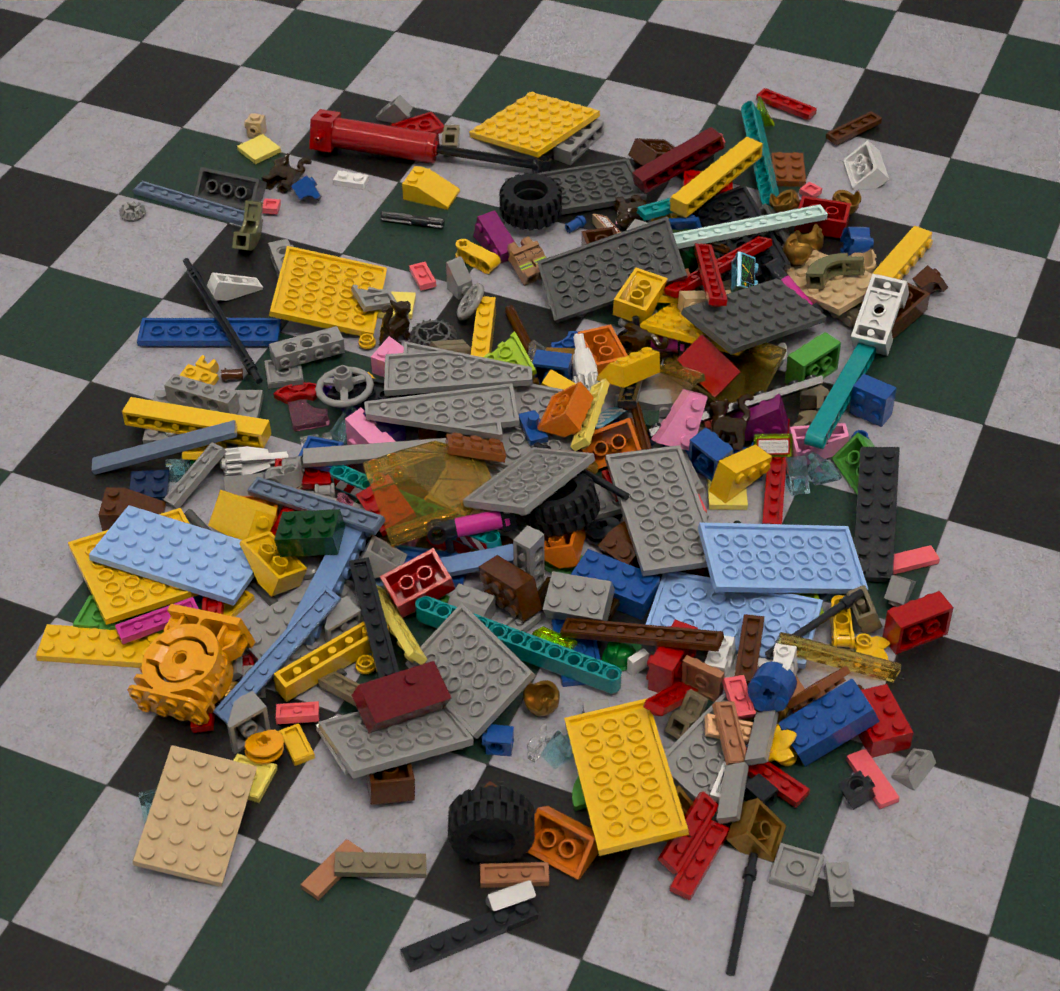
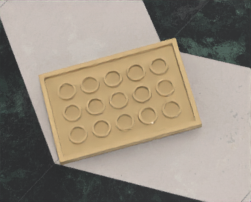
M813 250L812 255L804 264L795 265L790 263L791 268L785 271L813 304L817 302L821 308L837 315H841L863 302L872 277V273L865 271L864 275H840L828 280L824 289H807L806 272L808 267L816 260L828 255Z
M171 745L133 859V865L222 887L257 767Z

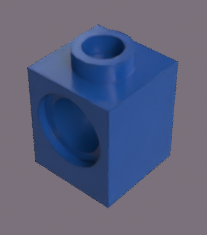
M491 724L487 728V733L483 732L482 745L486 746V754L512 757L514 726Z

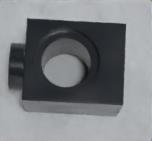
M860 770L838 783L843 796L853 810L876 797L872 789L875 787V784L869 775L865 777ZM858 787H863L859 791H854Z

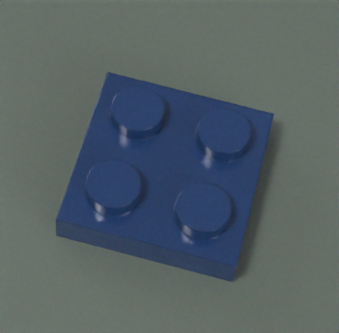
M169 470L131 472L130 490L164 501L163 499L169 493Z

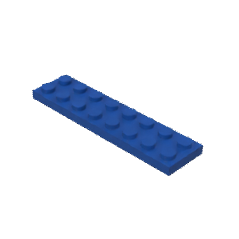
M142 318L137 338L138 346H231L215 318ZM227 318L244 346H269L270 343L279 341L282 325L281 319Z

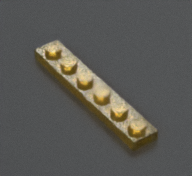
M780 632L774 643V648L776 643L797 646V657L836 668H842L847 665L848 669L852 672L889 682H894L901 671V663Z

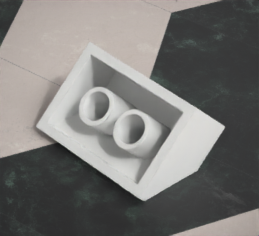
M868 140L843 160L854 190L877 189L889 180L880 151Z

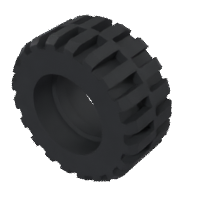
M524 173L523 175H515L514 178L511 177L505 181L500 188V215L507 224H511L514 228L518 227L520 230L529 229V231H533V229L541 230L543 227L547 228L551 226V223L554 224L561 216L562 189L553 178L547 177L544 174Z
M584 473L577 474L565 486L554 492V495L549 496L541 505L535 507L526 515L528 525L539 530L547 537L569 535L574 531L582 530L585 526H589L592 520L594 521L600 511V502L593 480Z
M487 785V787H475L474 790L468 789L459 794L449 806L448 842L457 854L459 853L462 858H469L471 862L475 863L477 861L482 862V864H496L505 861L508 863L512 862L514 858L519 859L530 850L535 840V811L533 805L526 796L519 794L517 790H509L504 786L494 787V785Z

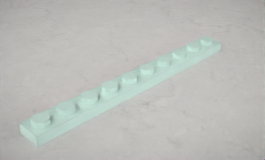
M815 205L673 234L678 249L694 246L695 243H712L826 220L828 214L821 205Z

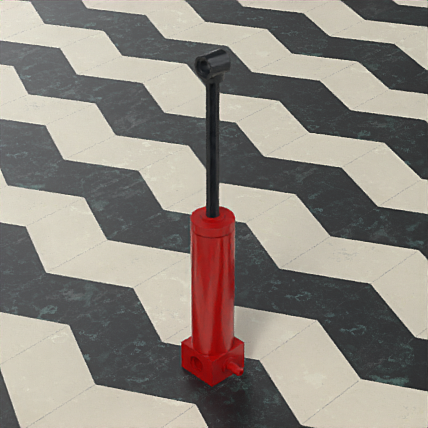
M319 109L310 119L309 149L331 152L334 148H341L432 164L435 163L438 154L528 168L532 169L534 173L548 172L551 169V158L548 156H540L532 160L440 145L438 133L341 118V112Z

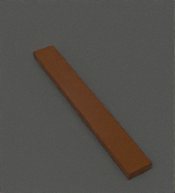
M566 618L560 630L561 637L716 652H719L724 639L723 631Z

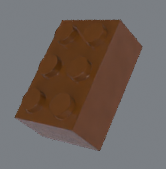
M499 555L494 556L479 566L480 580L483 583L484 592L495 596V602L499 608L506 610L513 617H517L523 622L542 610L535 577Z

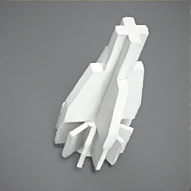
M574 334L575 354H573L572 380L574 383L581 381L587 390L590 391L591 386L600 382L597 380V365L590 349L586 348L584 334Z
M246 446L226 448L227 452L219 463L220 468L223 469L224 476H236L260 472L270 468V464H275V459L289 457L287 451L268 453V449Z

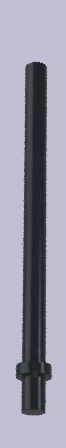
M539 442L534 444V447L551 449L550 446ZM587 469L580 472L588 475L597 485L624 500H628L630 494Z

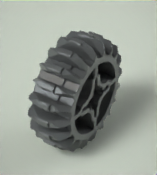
M437 318L435 320L429 319V321L423 320L422 323H417L412 331H410V343L430 346L431 341L457 340L454 326L450 325L449 322H444V320L438 321Z

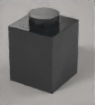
M760 773L746 780L743 798L745 801L759 798L768 808L777 802L778 789Z

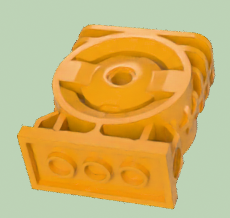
M170 604L167 611L171 617L163 629L164 632L147 648L140 668L142 674L134 676L133 680L136 685H129L127 691L129 696L138 704L137 707L143 712L148 713L151 711L163 717L168 715L180 721L185 719L197 725L207 724L210 719L207 713L214 712V704L226 694L233 679V665L231 661L241 657L246 647L253 648L256 641L241 618Z

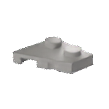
M352 285L351 291L364 312L379 310L385 305H391L390 300L397 302L390 290L368 287V290L358 289V285Z

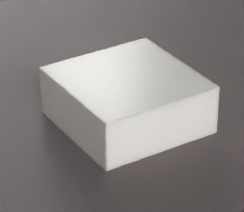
M644 648L628 657L627 672L631 676L647 668L649 653Z

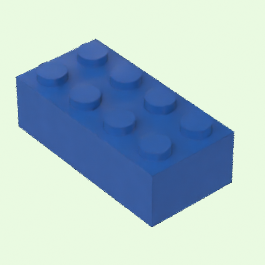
M587 549L571 575L611 581L615 589L613 597L620 599V606L617 610L641 620L652 605L660 584L659 576H643L641 569Z
M852 678L780 721L779 725L782 730H791L797 734L792 746L804 766H807L880 721L874 709Z

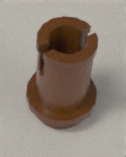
M224 368V370H221V381L243 380V368L227 370Z

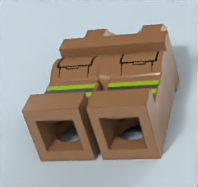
M529 236L521 240L522 247H518L516 242L510 243L507 247L510 254L508 260L512 263L524 286L542 279L537 261L547 258L538 241L533 242Z

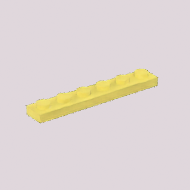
M606 378L591 386L589 392L594 399L591 403V408L586 414V419L581 425V430L573 437L571 448L574 451L581 448L585 449L591 444V439L610 385Z
M376 584L386 623L391 628V634L397 638L399 647L405 651L404 656L412 663L415 661L420 665L424 664L428 659L385 589Z

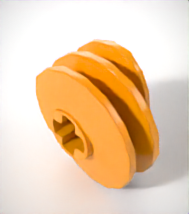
M266 730L252 734L245 741V755L250 761L255 763H271L277 760L284 750V737L277 730Z

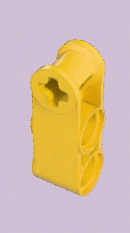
M467 239L456 241V258L461 256L464 263L489 274L500 265L501 260L497 254Z
M834 596L831 600L830 608L838 604L839 600L844 596ZM849 608L830 618L832 649L837 647L854 649L855 636Z

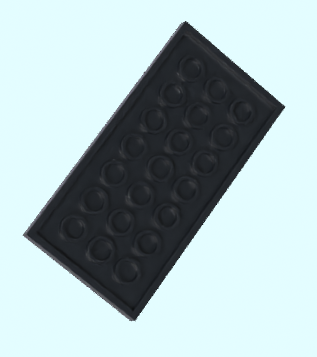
M745 184L713 196L692 213L695 217H699L702 227L763 216ZM772 231L715 241L730 248L729 253L758 236L772 239V246L764 252L754 255L755 263H758V272L755 274V280L757 281L764 279L760 270L761 266L775 258H779L783 262L785 270L791 268L789 260ZM714 252L717 255V259L724 256L723 254ZM731 270L722 274L724 276L722 282L731 280Z

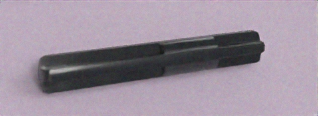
M385 211L381 213V220L387 222L441 229L445 224L444 219Z

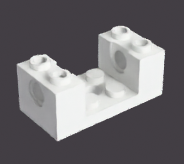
M872 274L851 334L854 348H856L858 343L876 347V353L888 356L893 342L891 332L899 308L904 309L909 295L907 281ZM877 307L884 308V311L880 314L874 312Z
M724 636L719 652L708 651L705 664L723 671L724 678L735 675L738 656L736 654L735 637ZM776 643L773 659L759 657L758 668L766 662H778L783 664L782 667L786 670L790 669L796 677L798 670L797 646Z

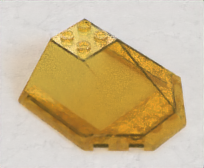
M763 343L746 349L739 355L732 354L728 359L741 373L717 398L712 396L702 385L700 387L697 385V383L706 381L704 373L682 366L677 361L680 357L678 353L674 352L672 358H667L663 362L664 365H660V373L690 391L707 396L709 403L728 399L731 404L737 402L736 399L743 394L749 393L753 395L762 390L766 392L787 351L783 347Z
M438 441L409 447L363 462V468L371 485L380 515L384 516L386 520L384 526L391 547L426 536V525L432 519L447 520L470 515L473 508L464 507L463 499L491 479L484 459L448 454L446 444Z

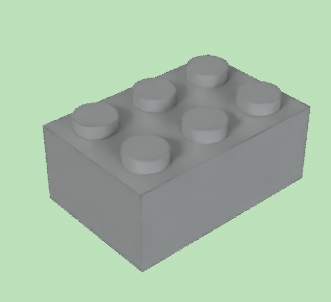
M552 571L543 611L548 618L559 620L578 618L608 621L615 589L611 581Z

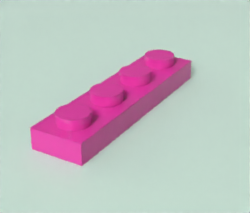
M193 597L174 603L199 609ZM169 606L116 624L115 628L122 644L163 630L171 617L167 611Z

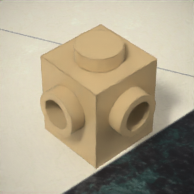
M250 113L248 118L245 119L244 128L247 130L248 138H255L261 134H266L265 115Z

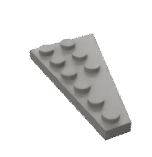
M724 692L715 702H728L726 693ZM712 705L665 752L674 784L676 786L679 785L692 801L702 791H705L710 796L725 760L720 739L705 736V716L707 714L714 715Z

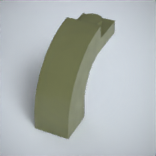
M245 201L243 224L239 232L234 231L232 248L242 250L255 249L263 227V202Z
M838 253L816 260L808 267L806 272L807 289H824L828 280L840 275H864V257L848 256V253Z

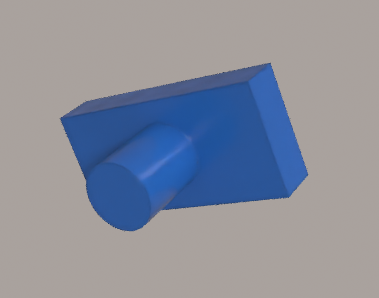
M693 214L687 218H669L671 228L675 230L702 228L699 217H695Z
M536 410L518 414L520 426L530 446L536 442H548L547 433L539 431L537 428L540 418Z

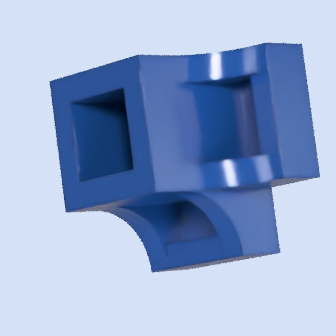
M308 175L291 185L301 201L306 197H314L316 200L322 197L316 188L318 184L313 177L310 178Z

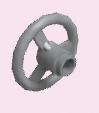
M341 365L324 373L317 381L315 390L317 397L324 404L332 407L346 408L365 401L372 393L374 383L372 377L365 370ZM366 381L365 390L359 396L348 399V392L354 388V384ZM323 386H335V389L340 392L341 400L327 397L323 392Z

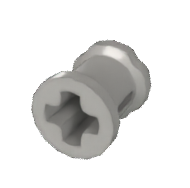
M334 483L322 486L315 484V493L335 498Z

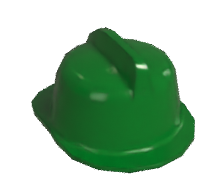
M609 642L603 652L602 660L619 667L622 672L626 671L628 657L640 651L642 646L641 644Z

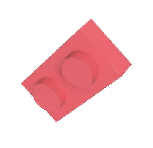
M426 262L409 265L410 273L420 291L437 287L436 280Z
M745 676L724 678L722 683L728 701L735 702L738 719L754 717L756 711L748 695Z
M319 701L276 704V724L319 722Z

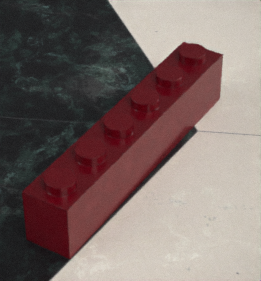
M712 127L706 129L633 171L634 184L646 194L724 148L722 135Z

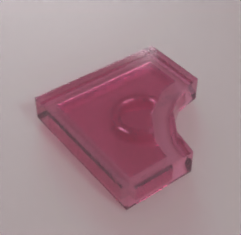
M306 399L288 402L294 431L330 425L327 408L319 409L312 407Z

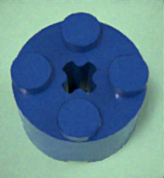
M845 227L842 231L840 242H843V248H840L841 253H848L849 256L853 253H865L870 248H873L874 240L870 238L869 227Z
M778 662L763 663L749 682L748 695L758 711H782L793 696L797 687V680L790 669L786 670L782 667L783 664Z

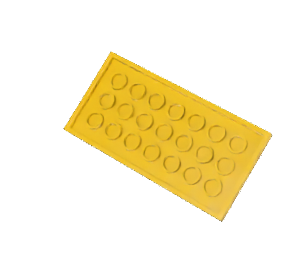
M646 699L564 718L599 856L689 835L653 714L650 713V710L643 707Z

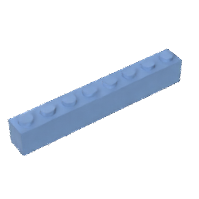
M345 526L338 555L324 556L288 626L324 586H327L337 595L343 592L344 583L351 576L349 561L359 558L360 552L365 548L367 538L371 537L372 534ZM327 617L303 644L313 645L315 639L320 637L321 628L326 623Z

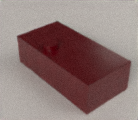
M434 661L360 684L352 694V698L368 733L443 709L451 700L450 693Z

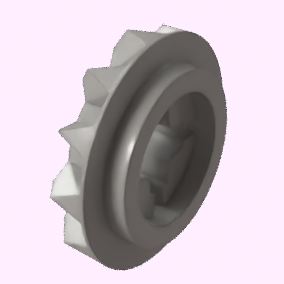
M134 201L132 203L127 202V205H122V208L119 209L121 218L125 220H137L146 213L145 206L141 205L140 202L135 203Z

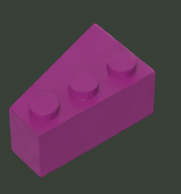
M496 211L478 216L473 237L484 249L497 254L501 263L509 261L510 254L507 247L515 241Z
M780 393L769 401L763 400L757 406L748 407L751 411V417L745 431V441L787 436L788 418ZM739 410L730 414L729 417L741 418L743 413Z

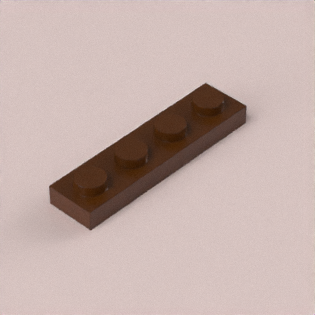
M870 111L827 132L825 138L838 145L881 124L882 118Z
M744 614L734 676L744 675L747 686L758 669L765 616Z

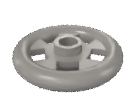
M477 283L473 285L463 296L457 309L459 320L468 319L479 306L484 294L482 284Z

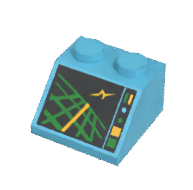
M737 252L732 260L731 292L758 284V281L755 280V274L758 272V263H755V257L743 252Z

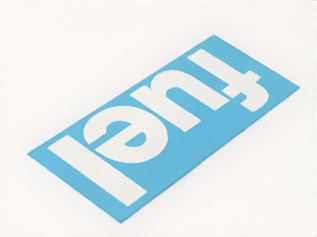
M617 407L608 408L600 413L595 428H602L628 410Z

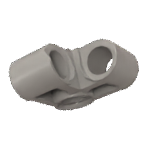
M296 456L282 459V466L268 468L264 479L293 488L299 487L302 484L303 473L305 472L303 457Z

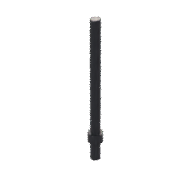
M859 589L850 596H844L839 600L838 604L778 644H793L842 610L852 607L855 601L864 596V592ZM775 646L765 652L768 659L773 657Z
M754 852L749 854L747 867L743 871L744 883L726 969L728 976H735L752 885L757 877L756 865L758 854Z

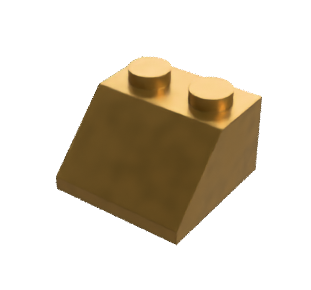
M759 798L743 802L740 821L732 822L726 839L740 853L749 855L751 852L758 854V858L772 862L775 861L786 824Z

